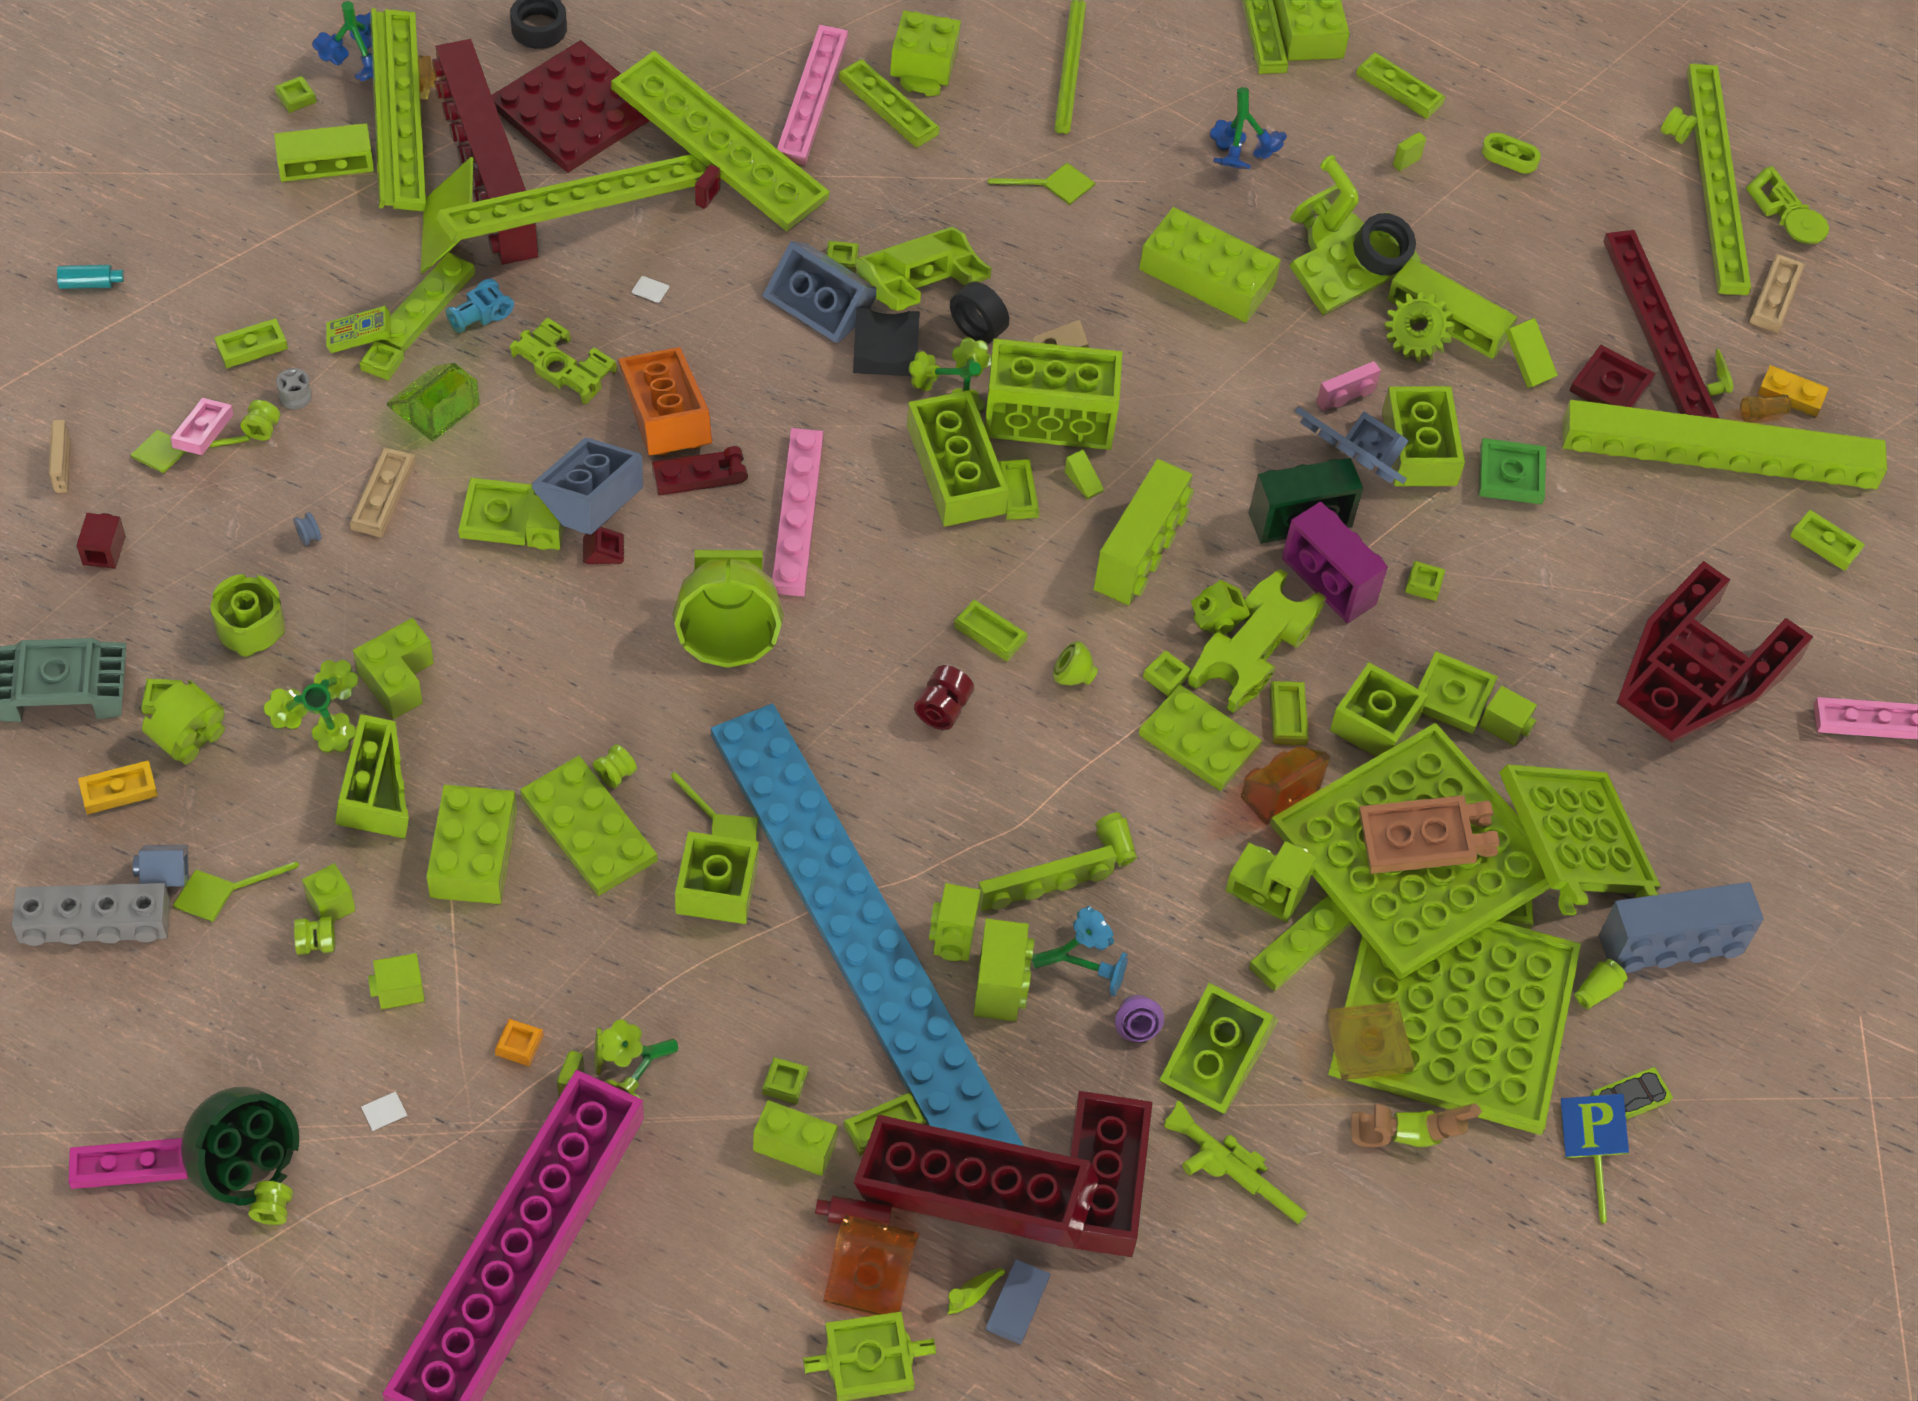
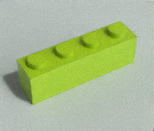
M1413 258L1406 263L1392 280L1387 298L1393 304H1395L1396 300L1404 304L1407 302L1406 294L1408 293L1413 299H1417L1419 291H1423L1424 299H1428L1432 293L1435 294L1436 303L1438 304L1444 300L1447 306L1445 311H1452L1453 319L1450 322L1454 323L1455 331L1448 333L1455 339L1491 359H1494L1508 341L1504 330L1515 326L1518 318L1508 310L1499 307L1481 295L1472 292Z

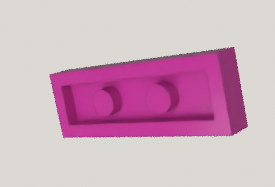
M182 1138L70 1147L68 1183L71 1189L188 1179L181 1156Z

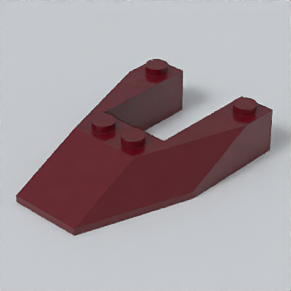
M1705 561L1648 618L1616 702L1671 743L1760 699L1782 681L1798 664L1813 639L1812 635L1785 618L1753 654L1748 657L1706 628L1701 622L1720 603L1731 579Z

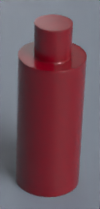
M832 1195L831 1201L817 1199L815 1214L829 1216L828 1223L888 1233L892 1205Z

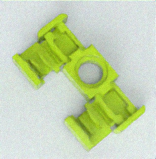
M549 317L532 332L534 337L531 336L530 330H524L520 334L521 340L519 342L514 340L510 344L513 359L517 354L521 355L533 363L536 374L560 389L565 384L579 393L582 404L589 403L602 389L601 379L609 371L613 373L617 371L616 361L595 347L588 352L589 357L585 362L580 361L578 363V367L577 361L559 350L555 344L561 340L569 343L571 341L569 330ZM555 361L564 364L563 369L558 372H551L547 369L549 364Z

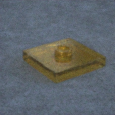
M1398 1002L1327 1010L1326 1018L1341 1080L1413 1072L1415 1066Z

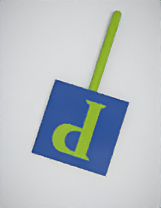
M1624 1094L1561 1098L1566 1158L1594 1156L1599 1219L1604 1224L1607 1222L1601 1156L1629 1154Z

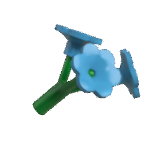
M1087 906L1077 912V920L1073 923L1074 930L1076 931L1075 938L1064 946L1034 954L1032 956V963L1034 968L1037 969L1065 961L1097 971L1098 976L1110 980V996L1115 997L1124 978V972L1128 963L1127 953L1123 952L1115 965L1101 962V964L1093 963L1071 956L1068 953L1079 944H1084L1088 948L1096 947L1099 950H1104L1115 943L1113 931L1106 924L1104 916L1099 911H1094L1091 906Z

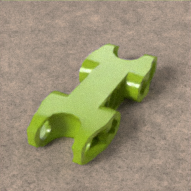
M1282 569L1277 570L1268 578L1258 583L1247 596L1245 603L1250 616L1247 617L1249 620L1232 639L1219 631L1215 633L1204 646L1199 660L1189 675L1188 684L1195 689L1201 687L1210 679L1220 678L1228 681L1234 689L1228 698L1229 703L1226 709L1233 713L1257 698L1269 683L1276 667L1266 660L1282 641H1285L1294 648H1298L1310 635L1311 629L1324 607L1326 596L1319 592L1314 593L1310 598L1302 602H1294L1287 599L1282 594L1289 573Z

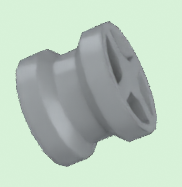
M289 368L278 375L276 385L281 404L292 410L306 407L312 399L309 377L306 372L297 368Z

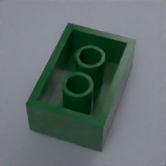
M1351 457L1330 459L1326 462L1310 465L1301 464L1282 470H1268L1258 474L1250 504L1249 516L1260 544L1287 539L1291 520L1320 501L1329 510L1334 511L1348 528L1353 527L1363 486Z

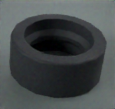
M516 0L510 9L512 35L522 45L541 49L554 46L564 39L567 32L566 8L561 0ZM541 14L555 19L551 24L542 27L529 26L522 22L529 16Z
M1378 213L1369 217L1357 232L1353 247L1358 261L1368 271L1378 275H1392L1399 272L1413 256L1416 248V239L1413 230L1402 218L1390 213ZM1372 231H1383L1390 234L1399 244L1400 255L1397 258H1387L1380 255L1370 244L1369 234Z
M977 281L969 282L950 300V311L956 325L967 337L972 338L975 342L982 340L990 344L994 338L996 339L1009 326L1010 317L1002 299L994 290Z

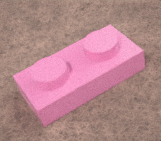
M1373 361L1322 382L1316 403L1322 411H1326L1333 407H1341L1357 397L1368 396L1376 390L1381 369Z
M202 398L172 435V448L203 455L234 415L232 405Z

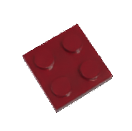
M1600 345L1572 382L1569 391L1588 402L1634 408L1653 382L1656 373Z

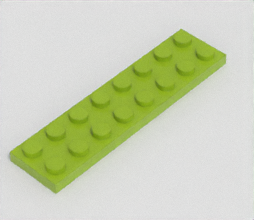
M655 50L612 80L611 89L705 166L709 167L711 164L720 168L721 179L785 231H789L829 199L830 191Z

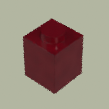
M86 513L76 545L82 565L116 569L126 537L120 516H113L108 513Z

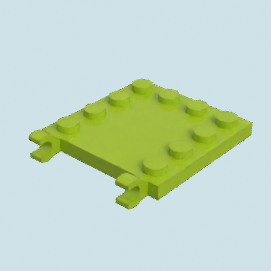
M1507 764L1499 772L1506 792L1512 800L1518 818L1544 871L1547 882L1551 889L1560 890L1558 904L1562 914H1577L1573 903L1575 905L1588 904V897L1584 891L1635 893L1636 898L1659 895L1656 891L1661 885L1607 772Z

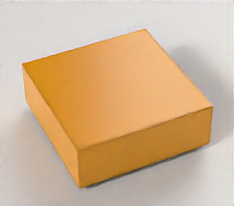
M508 1019L496 1045L495 1055L530 1067L544 1036L543 1029Z

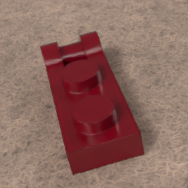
M731 446L723 452L652 462V472L658 496L739 484L746 481L748 473L746 466L741 463L744 459L742 449L738 446ZM722 467H729L727 470H720Z

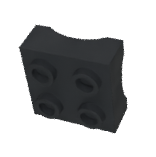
M856 308L853 373L912 376L909 372V365L915 360V355L918 352L920 311L885 314L868 308Z

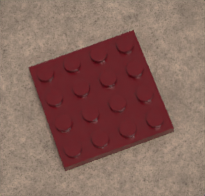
M582 40L492 94L497 112L567 173L650 121L611 89L612 80L621 73Z

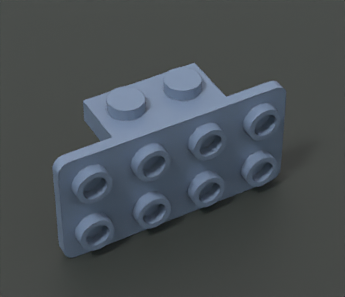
M1299 406L1296 408L1295 412L1303 417L1300 421L1302 425L1314 433L1320 428L1321 430L1318 433L1320 437L1353 459L1358 454L1355 460L1372 471L1377 466L1378 469L1375 471V474L1390 484L1394 479L1402 484L1405 483L1407 478L1391 468L1409 441L1402 435L1363 411L1345 438Z

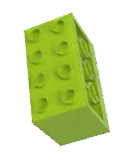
M994 338L985 415V429L988 437L1111 450L1120 403L1123 351Z

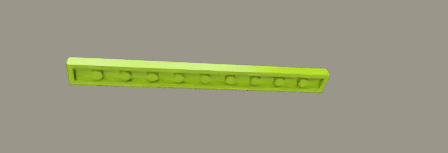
M1689 64L1687 80L1692 115L1697 118L1694 129L1718 294L1748 296L1751 290V282L1718 65Z
M690 154L441 209L436 220L452 242L694 187L707 168Z

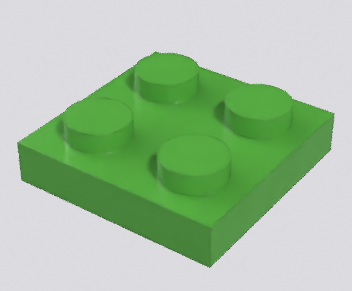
M1482 438L1480 444L1478 496L1542 505L1545 499L1546 446Z

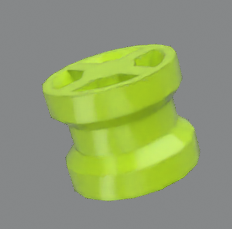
M1676 106L1666 117L1660 131L1665 135L1671 134L1678 143L1682 144L1692 133L1697 123V118L1693 115L1687 116L1683 114L1682 109Z
M253 400L247 409L248 415L243 417L240 427L246 435L255 440H269L274 431L273 426L278 423L281 417L280 411L267 401Z
M614 744L608 750V755L598 757L593 762L594 770L599 778L607 786L614 789L622 783L624 776H631L637 771V765L632 756L618 744Z
M258 1182L254 1189L256 1201L250 1205L249 1216L263 1224H284L288 1217L286 1205L292 1201L293 1190L279 1182Z

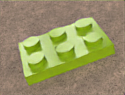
M1179 685L1140 727L1138 734L1220 792L1253 757L1262 744L1260 738L1182 685Z

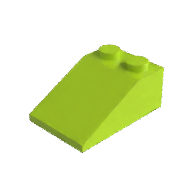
M1208 983L1159 1081L1226 1114L1262 1054L1279 1019Z

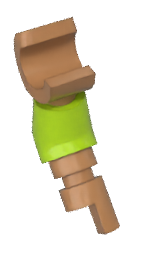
M1474 1103L1444 1111V1113H1434L1431 1110L1424 1112H1396L1391 1117L1390 1108L1381 1104H1375L1374 1114H1367L1361 1111L1352 1112L1351 1137L1354 1144L1362 1147L1376 1148L1388 1145L1391 1141V1136L1394 1142L1414 1147H1429L1440 1144L1442 1139H1446L1449 1136L1454 1137L1465 1134L1468 1130L1467 1119L1478 1117L1482 1111Z

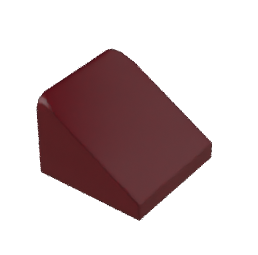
M600 526L592 534L586 533L584 535L583 563L622 564L624 562V534Z

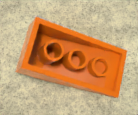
M680 347L618 358L619 367L641 438L649 456L666 455L671 451L687 448L697 449L702 445L712 444L709 409Z

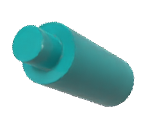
M63 265L57 267L59 289L112 288L113 282H124V270H112L111 265Z

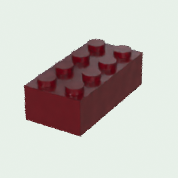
M1085 1091L1078 1092L1069 1156L1089 1160L1099 1180L1076 1249L1133 1257L1138 1238L1153 1102Z

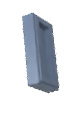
M1015 1259L987 1323L986 1330L1021 1345L1049 1282L1051 1273Z

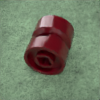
M948 665L938 666L928 680L927 687L922 690L916 700L914 711L927 725L935 729L949 730L955 724L961 714V709L966 705L974 692V684L968 675L961 670Z

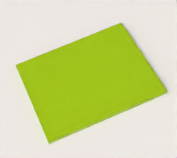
M473 157L464 162L426 197L422 230L420 272L422 274L461 241L452 242L436 218L441 209L472 203Z

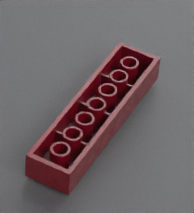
M466 39L436 45V59H432V66L435 77H439V80L434 81L438 99H444L442 109L445 120H451L452 124H449L453 142H459L457 152L460 163L463 164L470 157H473V185L475 190H472L474 202L526 191L472 40ZM536 223L488 235L492 254L498 253L502 265L538 257Z

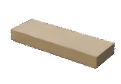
M1779 254L1775 255L1749 321L1750 324L1779 333L1804 269V263Z
M383 447L349 523L352 531L383 537L415 465V454Z

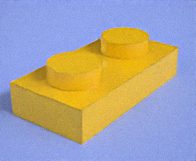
M1770 365L1757 394L1817 417L1829 388Z
M149 760L78 778L87 815L158 797Z

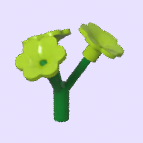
M972 338L963 339L960 346L955 347L952 352V358L956 361V368H940V366L935 365L936 361L933 355H927L924 351L917 352L915 360L909 365L913 387L920 388L922 391H929L932 388L933 382L940 375H960L964 379L963 389L956 388L952 393L971 390L979 413L982 412L985 408V402L979 398V393L976 390L970 389L971 377L980 376L984 368L991 365V355L987 353V343L982 340L975 342Z
M623 1019L616 1020L612 1028L604 1030L603 1033L601 1028H596L595 1075H601L602 1065L605 1060L615 1062L619 1067H626L631 1063L632 1058L642 1056L643 1061L631 1077H626L623 1083H617L611 1079L605 1081V1083L638 1098L640 1097L634 1093L639 1086L638 1080L652 1060L678 1051V1043L673 1038L649 1046L642 1045L640 1041L642 1036L641 1028L634 1024L629 1025Z

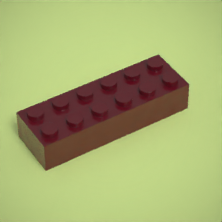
M878 1114L853 1183L865 1201L888 1204L894 1208L1076 1249L1099 1179L1089 1160Z

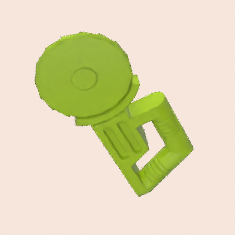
M1773 166L1764 168L1747 185V192L1766 216L1778 213L1781 217L1779 225H1783L1786 232L1793 239L1805 244H1817L1825 240L1829 233L1827 220L1818 212L1810 210L1809 205L1802 204ZM1769 181L1774 188L1767 198L1761 188Z

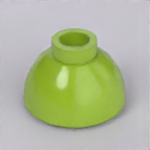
M1080 641L1070 643L1062 651L1053 669L1054 681L1067 686L1080 683L1089 685L1098 672V668L1093 665V658L1089 649Z

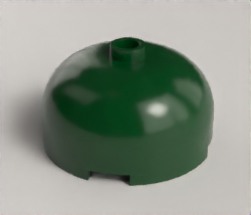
M252 1087L227 1088L205 1099L188 1119L181 1141L183 1166L196 1187L216 1200L234 1203L237 1206L253 1204L256 1201L254 1189L237 1191L244 1188L251 1180L252 1168L249 1163L264 1171L276 1169L269 1181L279 1183L284 1181L288 1175L281 1173V1171L290 1163L293 1151H298L299 1128L291 1109L276 1097Z

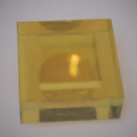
M418 55L420 99H428L430 87L435 88L434 81H437V78L431 67V56Z

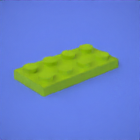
M580 755L520 789L522 799L597 896L602 895L658 861L655 850Z

